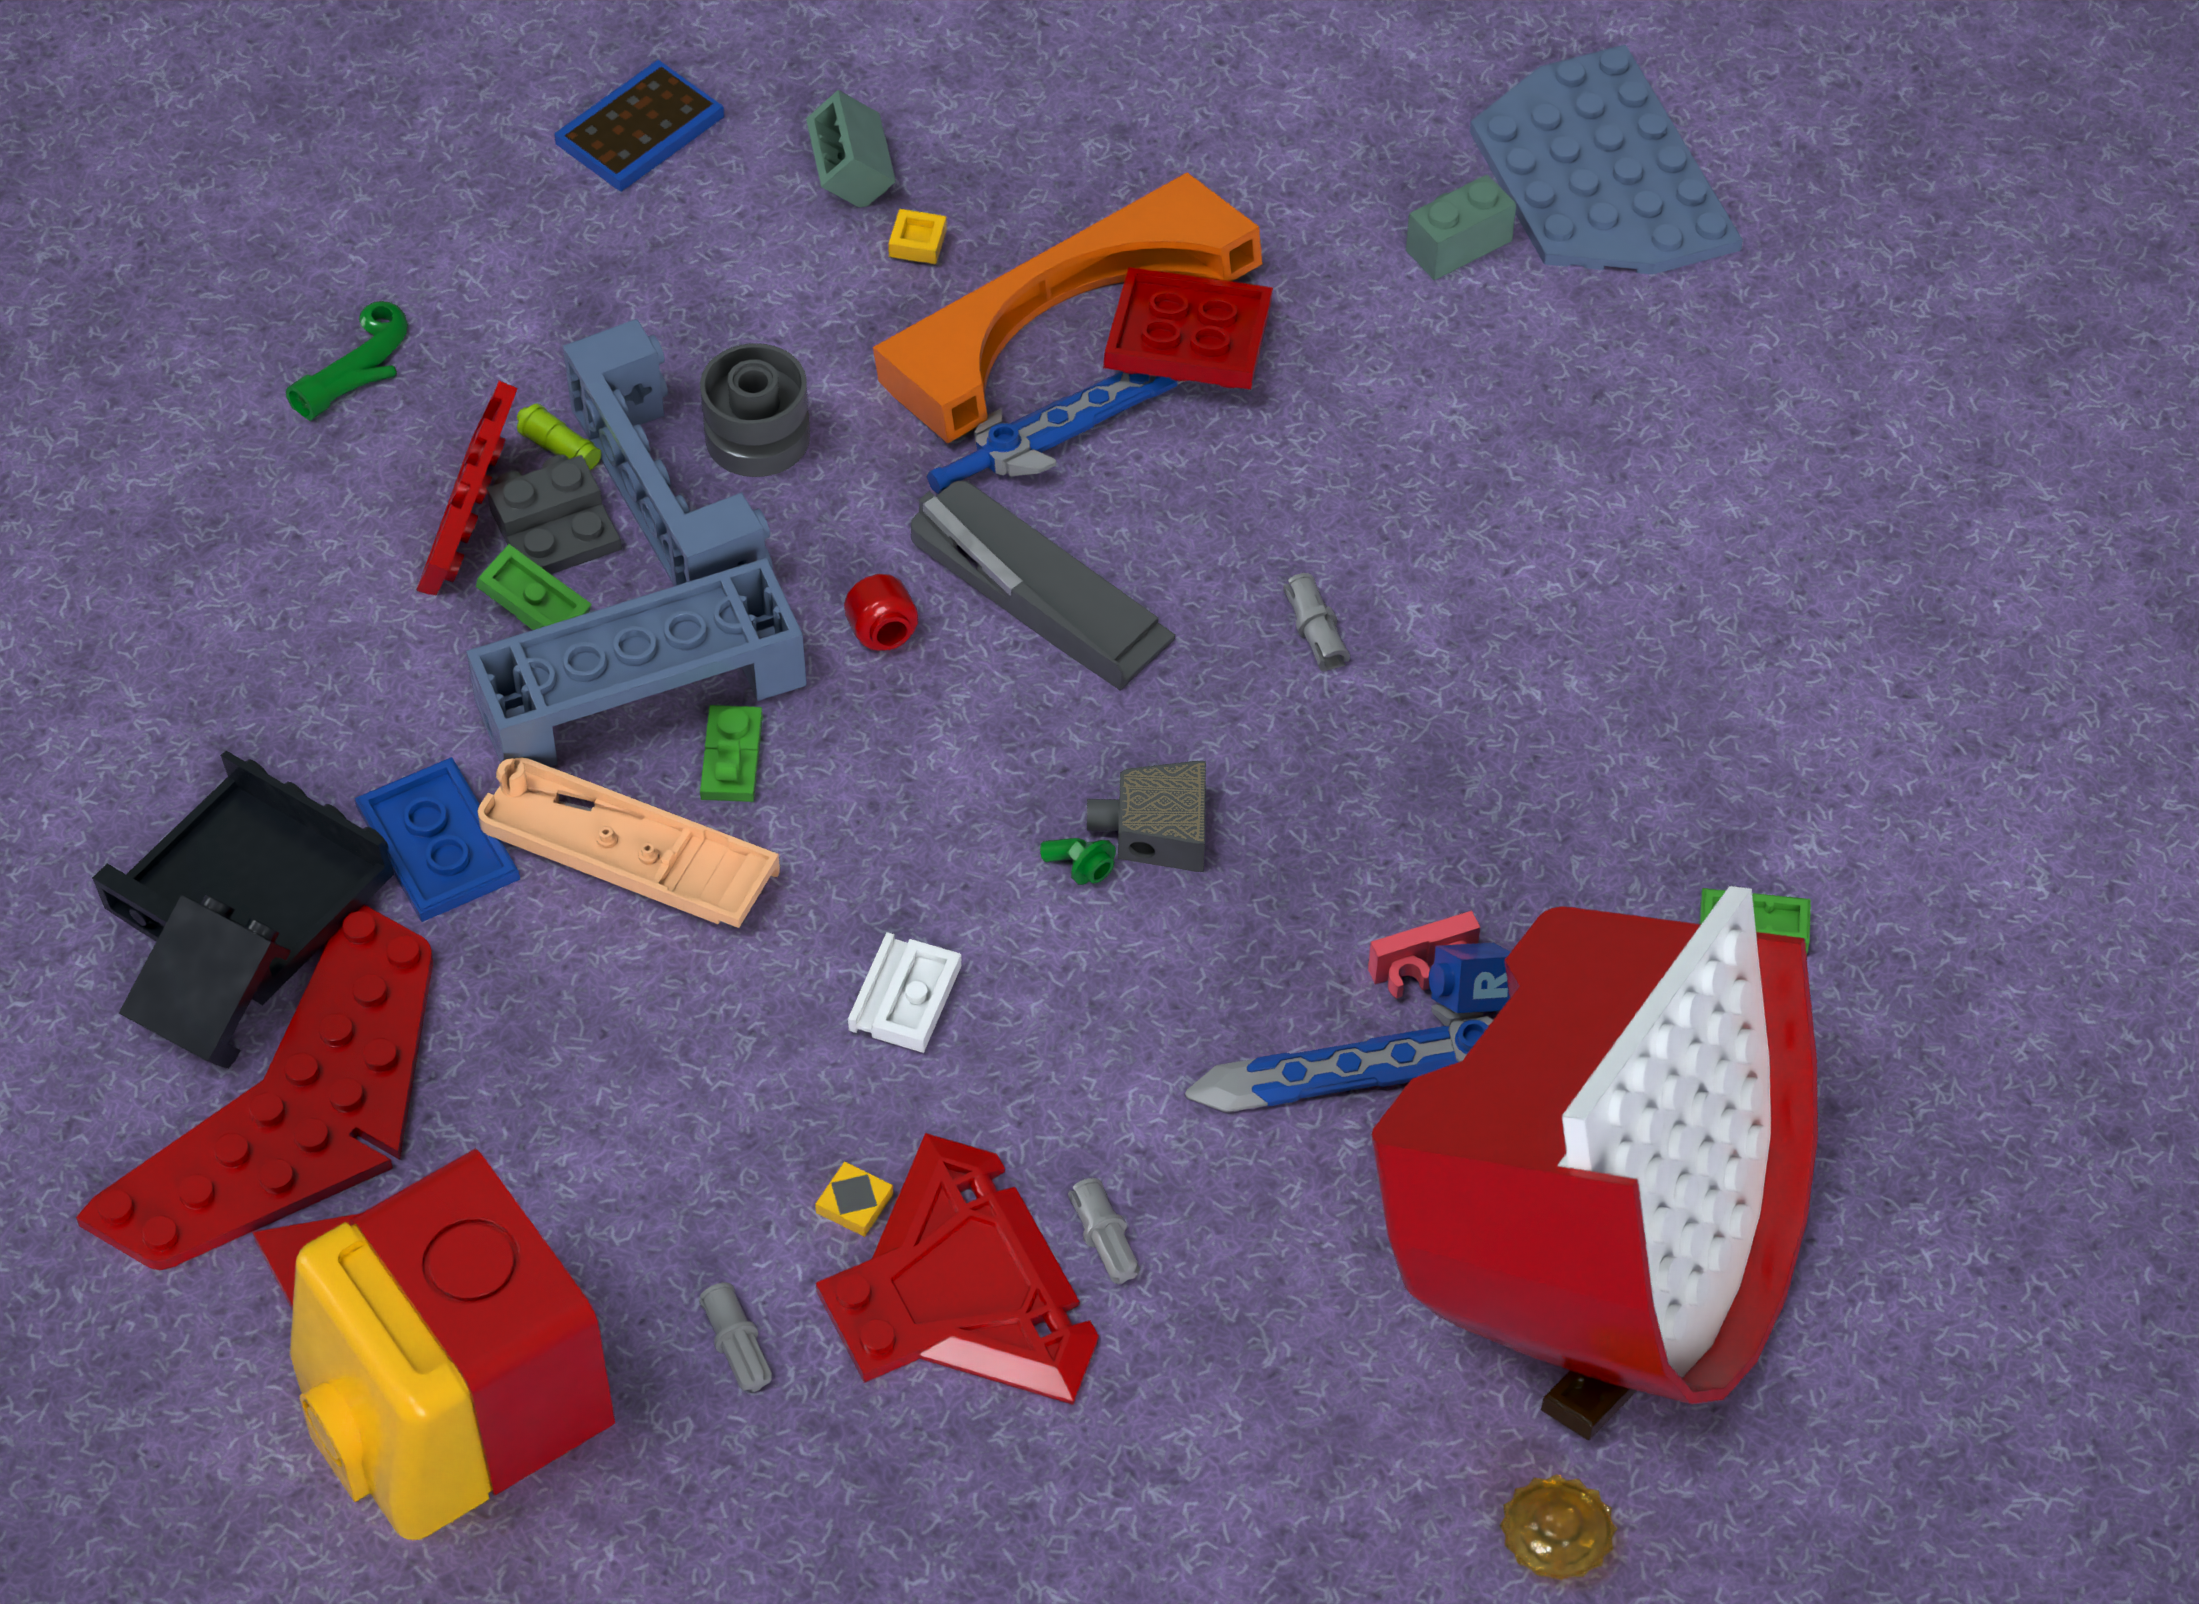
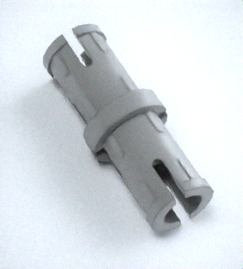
M1300 573L1288 579L1289 584H1284L1283 591L1297 618L1296 629L1301 638L1306 637L1307 642H1309L1319 669L1324 672L1345 666L1344 661L1349 662L1350 654L1336 627L1337 617L1333 609L1324 603L1316 581L1311 574Z

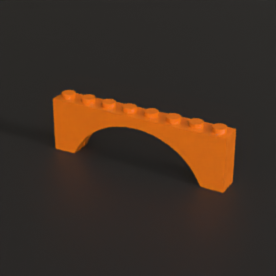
M1186 172L875 345L873 352L878 381L896 400L946 443H950L988 420L985 390L991 368L1009 340L1035 317L1049 308L1084 292L1124 282L1128 267L1234 281L1262 265L1259 226Z

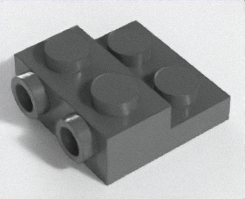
M565 455L553 456L544 462L542 469L524 475L517 471H509L500 475L494 485L487 487L490 511L507 545L513 546L550 574L622 550L621 539L602 504L601 491L582 455L571 459Z

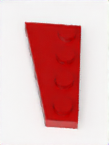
M498 381L470 440L418 583L417 591L437 595L444 579L453 583L458 574L464 554L456 550L460 541L468 543L478 519V515L471 512L474 503L482 504L487 493V487H489L492 476L486 474L489 465L495 467L506 439L501 437L500 434L518 389L514 386Z

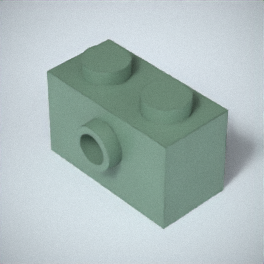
M837 90L806 118L822 188L861 208L870 205L896 182L879 112Z
M1486 174L1450 193L1438 196L1433 202L1409 213L1406 252L1435 281L1511 242L1516 203Z

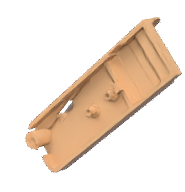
M511 758L502 761L496 771V778L500 782L499 788L494 795L487 793L478 808L480 828L488 836L716 924L722 921L740 928L770 876L778 877L780 873L779 854L528 758ZM559 794L595 802V807L591 809L559 801Z

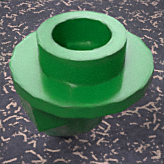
M1080 838L1043 841L1040 846V854L1044 862L1073 859L1071 878L1078 885H1084L1089 881L1095 884L1104 880L1111 873L1115 864L1116 847L1109 840L1087 842Z

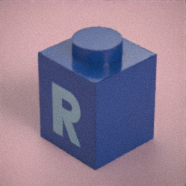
M1495 943L1435 946L1434 964L1429 971L1431 999L1456 1013L1501 1011L1510 999L1505 959L1511 951Z

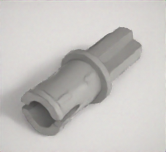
M1087 1178L1076 1183L1073 1186L1074 1191H1069L1068 1198L1083 1224V1239L1085 1243L1090 1247H1096L1112 1282L1123 1284L1128 1279H1134L1138 1276L1140 1268L1124 1236L1127 1229L1125 1219L1113 1210L1104 1186L1099 1179Z
M723 1282L712 1285L701 1293L699 1302L701 1307L704 1308L716 1334L714 1339L715 1349L719 1353L724 1352L736 1381L742 1390H748L750 1393L760 1391L763 1386L771 1382L772 1374L756 1340L758 1328L756 1324L747 1320L735 1294L734 1286L731 1283Z

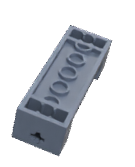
M634 319L563 345L571 410L588 439L601 450L600 460L673 585L677 586L764 558L768 559L773 569L770 554L765 546V539L770 537L766 518L759 508L752 510L742 492L690 512L684 497L681 494L674 496L670 490L671 482L663 462L660 459L653 461L650 456L649 442L641 424L664 416L663 397L668 396L665 379L659 370V365L664 363L665 359L657 337L654 334L647 336L638 319Z
M767 558L466 651L475 703L500 763L506 759L523 757L549 767L558 765L553 726L742 667L757 701L807 686L803 634Z

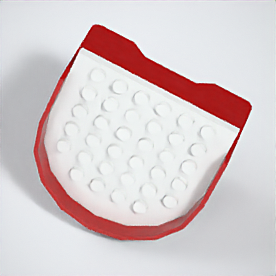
M1734 886L1728 887L1702 924L1560 906L1551 908L1539 915L1505 959L1510 999L1461 1062L1412 1078L1371 1132L1386 1230L1404 1287L1439 1318L1530 1357L1614 1385L1689 1404L1724 1400L1757 1363L1787 1298L1808 1219L1818 1142L1817 1055L1805 938L1756 932L1752 890Z

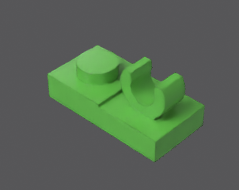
M510 544L505 547L478 577L475 586L517 616V619L532 630L589 613L592 605Z
M709 706L700 787L701 800L754 802L763 721L762 707Z

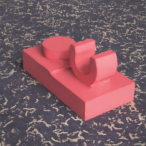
M1468 911L1371 941L1368 971L1375 984L1388 981L1389 992L1396 999L1403 997L1404 984L1401 978L1404 976L1416 978L1422 990L1429 989V971L1434 964L1435 946L1476 944L1479 942L1480 926L1473 912Z

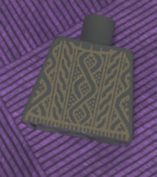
M1189 761L1123 770L1120 772L1119 799H1087V831H1119L1118 859L1204 872L1206 761Z

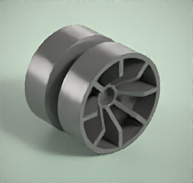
M761 343L734 346L716 355L705 367L700 380L705 443L712 459L725 470L747 477L771 476L795 465L805 454L810 442L807 380L800 362L792 354L779 347Z

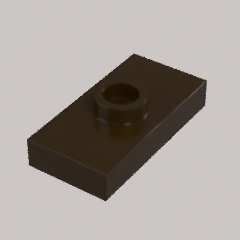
M1570 1370L1544 1396L1541 1411L1589 1441L1637 1390L1614 1385Z

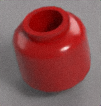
M875 574L863 578L850 589L844 601L845 616L856 638L863 646L871 650L886 651L900 647L915 632L919 622L917 608L907 588L900 579L890 574Z

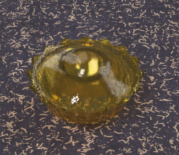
M1558 1474L1546 1480L1534 1477L1526 1487L1515 1488L1513 1499L1503 1505L1505 1517L1499 1526L1505 1535L1504 1546L1514 1554L1518 1564L1527 1567L1537 1576L1560 1581L1570 1577H1584L1589 1570L1602 1566L1604 1556L1614 1549L1612 1538L1617 1527L1611 1521L1612 1507L1602 1502L1599 1490L1586 1488L1579 1478L1566 1480Z

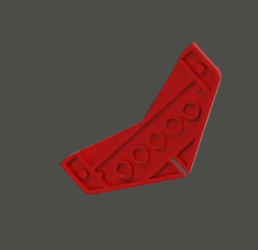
M363 905L358 911L349 914L344 919L343 926L328 940L264 1079L95 1195L76 1216L79 1227L151 1269L166 1270L393 1169L390 1158L355 1138L359 1136L400 1160L433 968V956L428 941L419 934L366 905Z

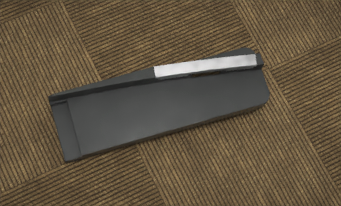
M956 481L937 496L929 490L919 499V512L911 521V540L917 547L1121 691L1175 640V634L1161 625L1156 615L971 483ZM956 544L979 564L978 569H975L955 549Z

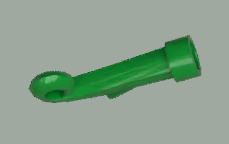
M377 301L367 305L360 312L359 321L361 326L374 337L312 376L304 375L287 387L286 397L292 409L311 421L328 409L330 402L341 395L363 385L395 377L397 370L394 366H376L383 362L400 345L407 333L408 322L405 313L397 305L386 301ZM384 318L390 322H378L376 320Z

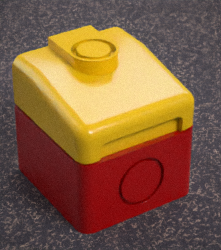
M471 1150L350 1219L351 1226L345 1222L311 1241L300 1250L296 1259L290 1357L300 1391L302 1392L299 1398L310 1437L354 1503L371 1494L394 1530L401 1537L409 1540H419L431 1535L489 1500V1492L496 1496L615 1424L596 1314L584 1293L479 1150Z

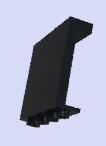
M225 751L220 756L228 777L127 874L107 863L92 879L106 910L156 942L181 895L201 903L205 894L235 909L230 919L246 926L248 920L252 918L280 932L275 942L291 950V953L287 960L275 957L252 999L263 1006L343 926L344 919L349 914L358 911L394 875V871L387 853L389 849L388 844L376 830L371 827L361 828L347 820L336 807L330 804L322 806L308 798L302 789L289 781L282 783L273 778L254 760L248 759L244 761Z

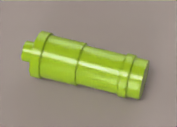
M535 403L528 408L523 407L518 412L517 431L523 437L529 438L554 455H565L569 459L582 455L589 470L599 463L601 450L593 442L584 439L568 428L564 422L549 413L541 404Z

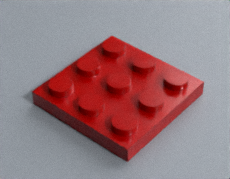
M1128 267L1104 352L1103 368L1119 370L1127 374L1140 373L1168 377L1175 381L1188 380L1216 384L1224 388L1252 389L1272 304L1273 287Z

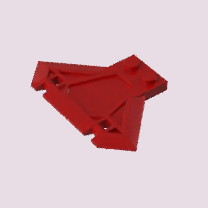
M925 1133L872 1259L816 1282V1292L864 1383L918 1359H923L1074 1405L1097 1346L1099 1335L1090 1320L1073 1325L1066 1312L1079 1306L1080 1301L1016 1187L997 1190L992 1179L1005 1173V1167L996 1153ZM971 1188L977 1199L966 1203L960 1192ZM1045 1322L1051 1334L1040 1338L1034 1326Z

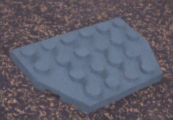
M1626 44L1539 66L1470 123V134L1500 187L1516 203L1515 214L1544 265L1566 267L1580 265L1587 269L1604 270V266L1636 269V273L1653 275L1741 251L1743 239Z

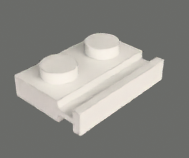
M886 932L848 1017L849 1031L857 1033L858 1029L872 1033V1038L924 1053L962 966L961 954L909 939L908 943L895 939L894 934Z

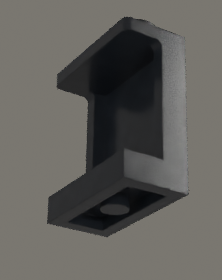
M205 894L201 903L181 895L119 1014L196 1056L229 1069L241 1051L229 1044L232 1035L272 960L275 957L287 960L291 950L275 942L280 932L252 918L248 920L246 926L230 919L235 911L231 906Z

